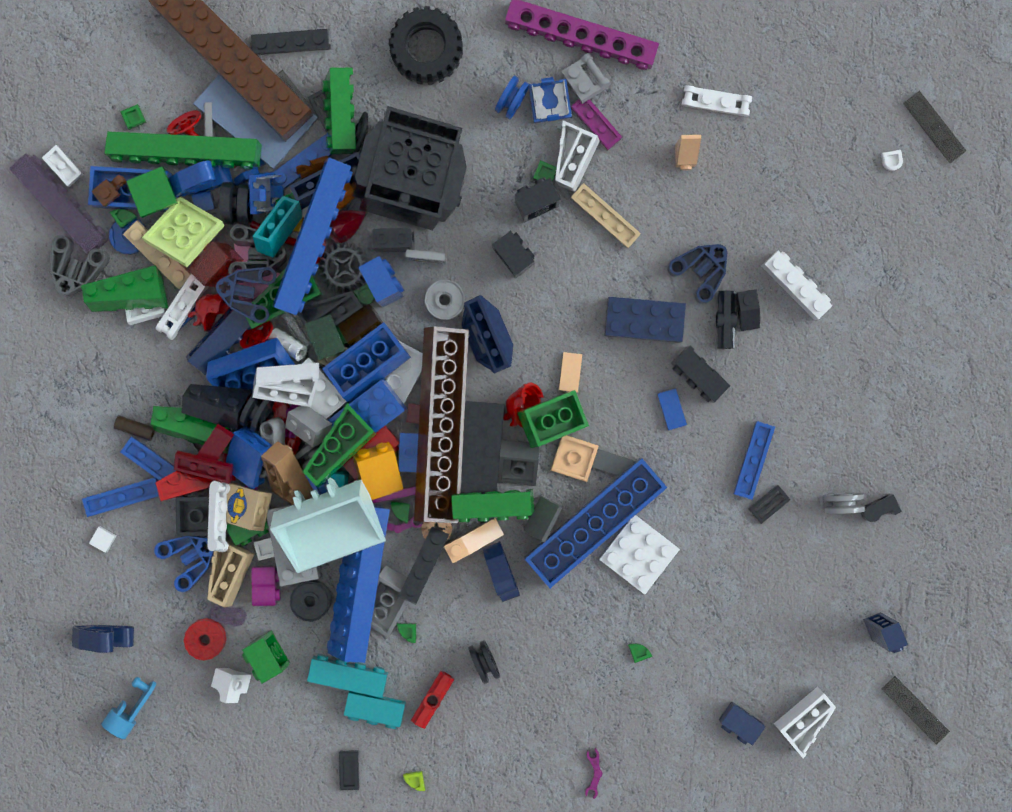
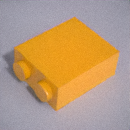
M389 442L379 443L369 449H361L353 455L358 479L362 480L372 500L403 490L395 452Z

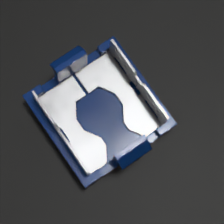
M553 77L541 79V83L530 84L529 93L534 123L572 118L566 79L554 81Z
M274 172L249 175L250 214L272 211L275 207V203H272V197L281 198L284 196V186L272 185L271 180L275 177H281L280 175H274Z

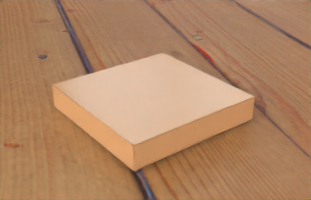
M567 435L561 437L551 471L587 482L599 446Z

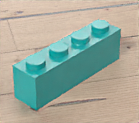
M322 654L312 658L307 682L380 698L383 697L389 673L384 668L374 666L373 669L367 668L366 664L355 662V665L349 664L338 658L335 661L328 659L329 656Z

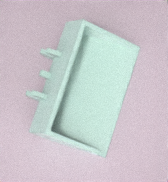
M329 478L327 479L329 484L326 485L328 492L319 495L317 490L311 491L313 498L305 500L300 491H294L296 496L293 497L294 505L273 512L270 530L297 573L386 541L372 499L362 480L339 488L335 480Z

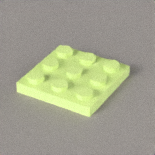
M179 197L177 199L178 204L169 207L142 238L147 244L188 267L224 227L223 221L184 198Z

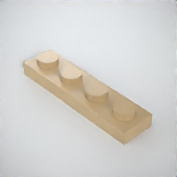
M584 183L572 195L571 199L626 248H629L641 235L638 230Z
M137 220L123 235L180 289L192 273L184 265L144 242L142 237L148 230Z

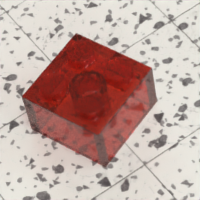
M213 241L204 248L201 256L196 257L192 261V266L188 270L203 286L216 287L220 279L230 275L228 271L229 266L234 262H242L244 259L229 244Z

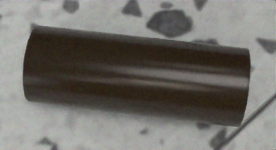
M120 415L117 416L114 423V429L151 441L155 434L152 426Z

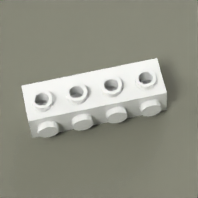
M779 250L776 251L761 266L814 320L820 319L832 307L830 298L825 293L821 294L816 289L817 285L811 279L807 280L803 276L804 272L797 265L793 266L789 262L790 257L782 251L780 253Z

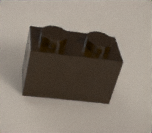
M368 304L339 324L338 327L347 343L353 346L381 325L383 321L376 310Z

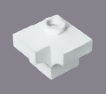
M216 668L211 687L218 690L221 702L238 703L240 694L247 693L251 674L238 672L230 668Z

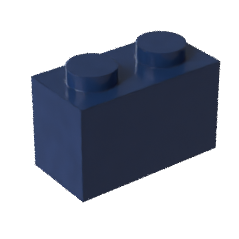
M734 702L729 704L719 718L722 724L721 728L729 734L731 732L737 734V739L745 745L749 743L753 746L766 728L761 721Z

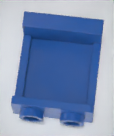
M246 426L233 432L234 436L230 442L226 463L233 464L232 475L249 488L254 489L265 482V478H260L263 466L261 456L272 445Z

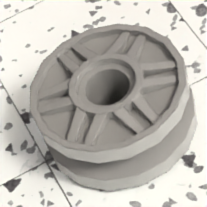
M439 280L427 289L425 305L433 317L439 320H450L462 312L465 296L462 288L457 283L450 280ZM442 295L450 297L448 305H442L439 302Z
M863 493L823 495L824 501L832 502V506L824 508V513L847 514L865 512V506L856 505V501L865 499V495Z

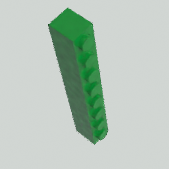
M107 131L104 154L111 161L117 163L127 160L136 164L146 161L155 165L159 164V162H166L174 166L178 165V163L192 166L199 162L211 161L212 167L222 165L225 168L241 166L243 169H253V167H259L262 145L257 139Z

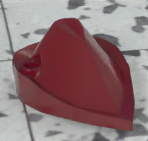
M359 210L339 211L334 221L331 220L329 226L332 227L330 237L337 243H344L350 240L360 228L366 212Z

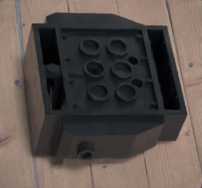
M387 106L383 120L379 121L365 137L357 166L353 165L352 177H354L352 182L353 196L361 199L359 210L432 231L439 221L445 222L456 207L460 206L462 199L460 192L467 168L463 146L459 144L463 128ZM405 142L411 143V146H407ZM424 147L429 148L430 151H425ZM412 171L414 175L409 176L407 172Z

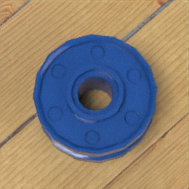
M515 75L506 86L495 108L497 113H500L505 107L508 108L506 118L509 120L516 113L530 86L529 83L524 82L518 88L519 77Z

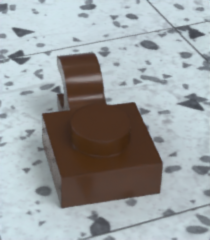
M323 156L310 160V166H297V175L300 174L302 180L322 170L325 160L329 157Z
M117 175L112 182L106 179L93 189L92 193L106 207L120 196L117 190L127 183L126 179L120 175Z

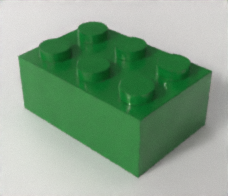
M575 390L517 412L531 448L542 446L589 426Z
M272 630L251 641L242 649L244 652L242 656L247 664L250 663L253 668L252 674L257 681L260 680L261 684L282 673L290 664Z

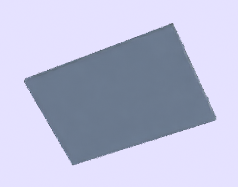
M220 75L212 81L193 103L194 106L204 113L205 102H212V120L234 138L257 139L262 145L260 159L272 169H275L318 119L313 114L285 142Z

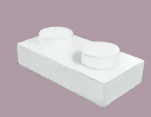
M57 145L42 157L68 187L84 175Z
M153 307V309L134 308V310L125 309L128 324L133 325L162 317L166 309L161 307Z

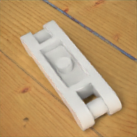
M689 85L684 86L683 92L685 96L682 99V106L748 117L750 114L748 108L749 103L752 102V96L697 88ZM693 94L698 95L697 101L692 100ZM736 102H742L741 108H735Z
M193 272L157 324L156 330L160 333H165L167 338L173 340L187 319L188 314L195 307L197 300L208 289L210 282L200 279L199 275ZM194 284L198 286L196 291L191 289ZM169 321L174 323L171 328L167 326Z
M218 481L211 482L209 488L207 546L210 551L226 552L228 549V543L225 541L227 529L226 511L228 508L227 494L230 491V485Z

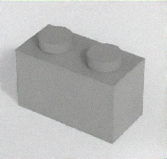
M299 406L288 412L285 427L311 447H315L322 443L326 435H328L332 423L310 407Z

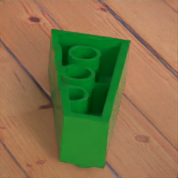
M353 67L329 68L325 79L322 80V92H325L326 99H323V110L327 111L324 125L325 130H328L329 136L326 137V148L330 149V154H353L356 149L355 123L351 122V119L354 118V105L350 103L354 93V84L350 85Z
M156 265L81 285L84 303L91 312L116 311L117 309L134 310V308L153 309V307L168 308L163 275Z
M347 403L332 429L303 470V473L315 486L320 487L371 440L376 433Z
M153 406L151 426L156 432L181 438L194 444L204 445L217 424L181 413L182 408ZM230 442L224 449L223 453L228 454Z
M526 489V492L509 490L504 491V493L490 491L485 492V494H481V492L453 494V519H458V522H470V518H478V521H489V517H497V520H509L510 516H517L518 520L528 519V516L534 513L533 489Z

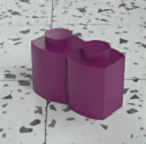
M253 566L251 572L252 606H276L277 601L281 599V591L277 589V582H279L277 567Z

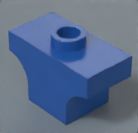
M400 433L399 472H416L418 433Z

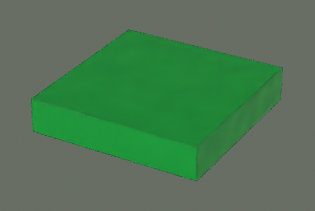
M159 167L126 181L141 218L178 204L164 167Z

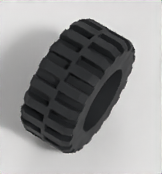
M424 6V9L421 10L418 7L413 8V12L409 13L407 11L403 14L402 19L398 18L396 20V26L390 32L389 51L392 61L400 74L405 75L406 79L411 82L414 80L417 84L421 85L423 83L432 85L435 81L440 83L444 81L446 76L450 77L453 74V70L458 68L459 61L463 55L462 35L455 20L453 21L449 14H443L441 9L435 8V10H431L430 6ZM433 30L442 36L444 51L438 59L423 63L412 58L408 50V43L410 38L418 31Z

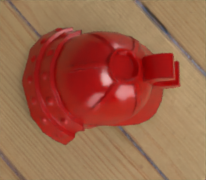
M218 293L206 294L197 300L195 311L190 312L188 317L197 316V321L193 323V326H200L202 324L204 331L207 332L213 327L217 315L224 314L230 307Z
M532 382L523 384V386L506 400L507 413L504 415L503 420L509 421L512 418L511 427H516L517 425L522 427L517 412L541 403L540 398H544L539 386Z

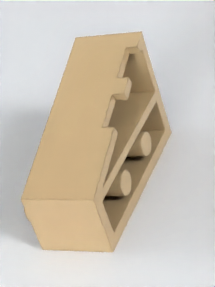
M225 540L228 543L227 551H214L212 557V573L209 579L207 599L222 607H230L236 598L255 554Z

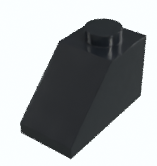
M757 289L735 293L740 330L746 331L760 328V306Z

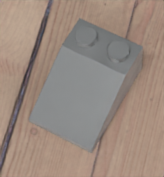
M385 566L379 574L371 628L389 638L409 601L398 597L407 578Z

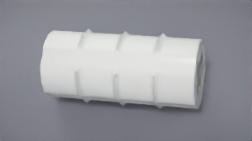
M278 328L272 330L268 340L278 338L289 356L296 361H300L305 357L307 347Z

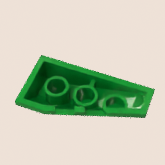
M286 268L276 278V281L268 285L252 302L268 309L269 318L266 322L287 313L272 306ZM311 275L309 280L312 283L308 294H304L302 301H305V304L323 295L313 275ZM257 309L255 317L258 320H263L266 317V312L263 309ZM246 317L251 329L263 324Z

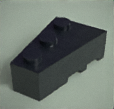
M691 345L687 346L671 362L674 366L672 370L679 376H685L688 379L686 383L692 389L697 388L702 392L700 396L707 403L709 401L715 403L730 385L706 363L707 361L703 357L700 358L694 352V348Z

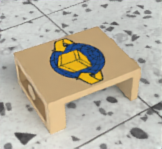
M230 483V491L227 494L226 523L249 530L264 531L272 493L242 487L238 483Z

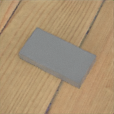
M205 102V136L215 137V123L212 120V102Z

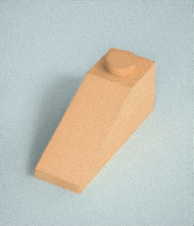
M701 135L680 136L675 144V167L688 171L697 165Z
M494 518V520L492 519L446 543L444 548L452 563H455L500 538L504 533L496 518Z

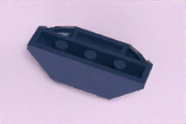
M481 295L464 302L462 328L469 330L468 342L476 361L490 369L494 374L511 367L513 342L499 310Z

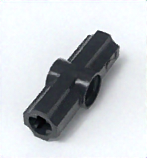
M718 291V311L716 312V328H718L717 349H735V329L737 327L735 291Z

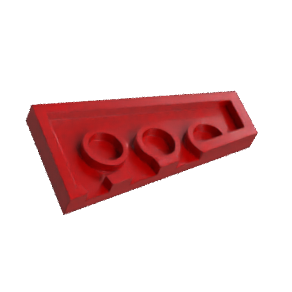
M222 452L218 461L226 463L228 454ZM175 471L155 482L160 502L208 489L211 482L215 480ZM232 475L231 482L236 481V477L234 475Z

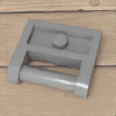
M591 53L585 54L580 60L561 71L582 104L611 85L609 79L603 76L594 63ZM587 65L599 83L594 86L583 70L584 66Z

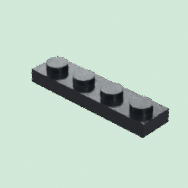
M328 29L251 35L252 51L256 55L330 49Z
M431 527L398 597L415 605L417 604L449 534Z

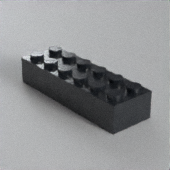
M466 401L460 494L476 492L485 494V492L497 491L504 404Z

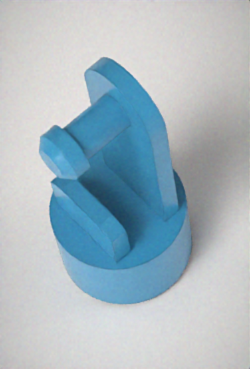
M134 678L132 686L144 691L129 715L123 712L126 708L124 700L121 701L117 708H111L101 723L103 728L117 738L126 739L136 724L134 718L153 692L156 682L152 681L148 685L141 681V678Z

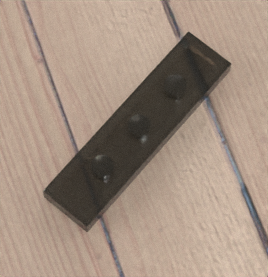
M920 90L903 103L949 163H952L966 152V149Z
M896 676L882 688L884 693L936 745L950 732Z

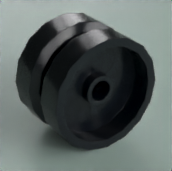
M234 182L222 183L219 210L220 220L223 221V224L233 225L237 218V222L240 225H251L253 214H250L249 208L250 189L248 183L241 182L238 188Z

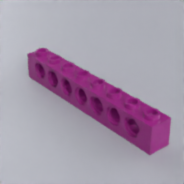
M511 0L505 18V24L512 30L519 31V29H522L531 36H537L538 34L551 42L561 41L567 47H580L586 53H592L593 51L606 59L616 58L619 63L626 65L632 63L641 70L652 68L659 46L657 42L521 0ZM529 15L532 19L526 23L521 20V17ZM546 20L550 23V26L542 28L539 23ZM565 26L568 32L561 34L558 32V28ZM584 32L587 37L581 40L576 37V34ZM597 37H601L605 43L597 45L594 40ZM620 43L623 49L616 51L613 48V44ZM639 49L641 55L638 57L633 56L631 50Z

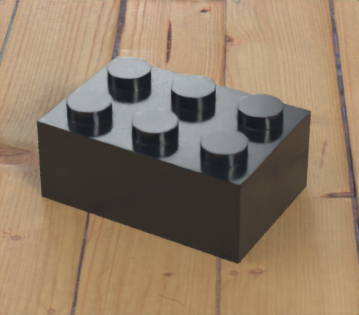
M543 177L535 181L534 186L530 188L524 186L517 190L515 204L524 223L559 207L561 199L551 178L546 180Z

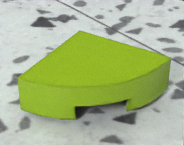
M422 771L403 774L405 782L417 791H425Z

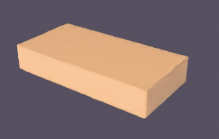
M563 352L559 390H575L578 392L582 354Z

